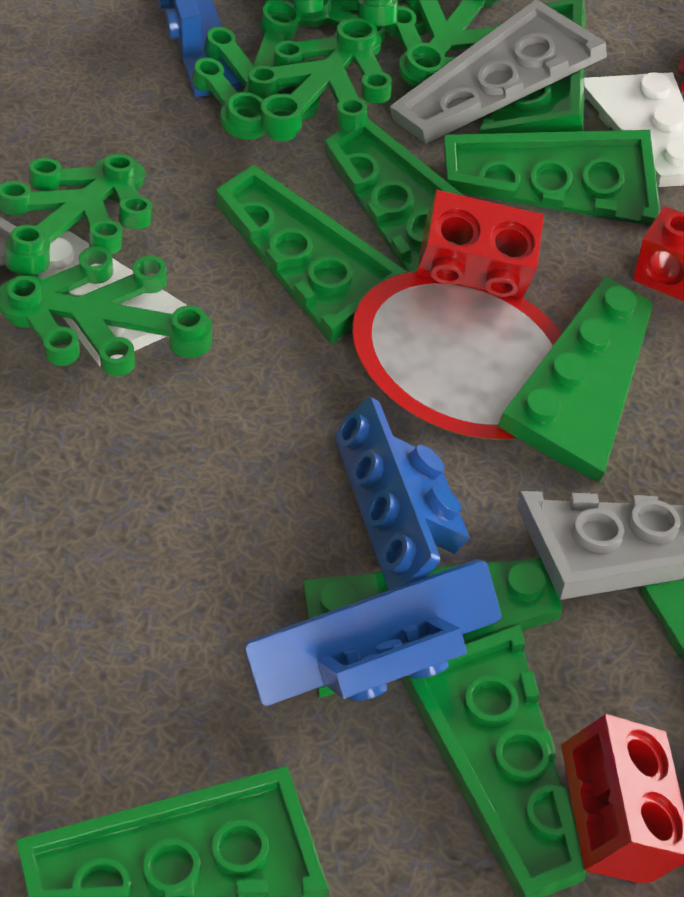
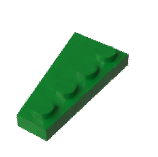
M559 0L544 3L586 29L584 0ZM585 68L493 111L490 119H484L479 129L480 134L583 131Z
M367 118L366 126L360 130L350 131L342 128L324 140L326 156L404 270L408 273L417 271L425 219L436 190L458 195L462 194L370 119Z
M650 130L444 135L445 180L460 193L649 226L652 225L660 212Z
M254 164L216 189V206L330 344H333L353 328V320L358 305L372 288L391 277L408 273Z
M606 276L503 411L497 427L553 460L600 482L606 470L654 303Z
M541 558L487 563L501 611V619L493 624L463 634L464 643L468 644L519 624L521 630L524 631L560 619L563 609L561 600ZM456 566L435 567L427 577ZM382 572L303 580L307 619L388 591ZM325 685L317 688L319 698L335 693Z
M519 624L465 644L467 654L448 660V668L441 673L425 678H412L410 675L402 677V682L516 896L547 897L583 882L587 871H584L576 823L566 787L561 786L554 761L556 756L550 730H546L538 703L540 694L534 673L528 667L524 652L525 640Z
M288 766L16 840L28 897H329V887Z

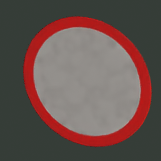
M417 271L391 277L372 288L364 296L358 305L353 320L354 345L363 367L376 385L390 399L414 416L453 433L490 440L518 439L497 427L502 413L562 335L559 328L541 310L524 298L496 296L487 290L461 284H443L433 278L417 275Z

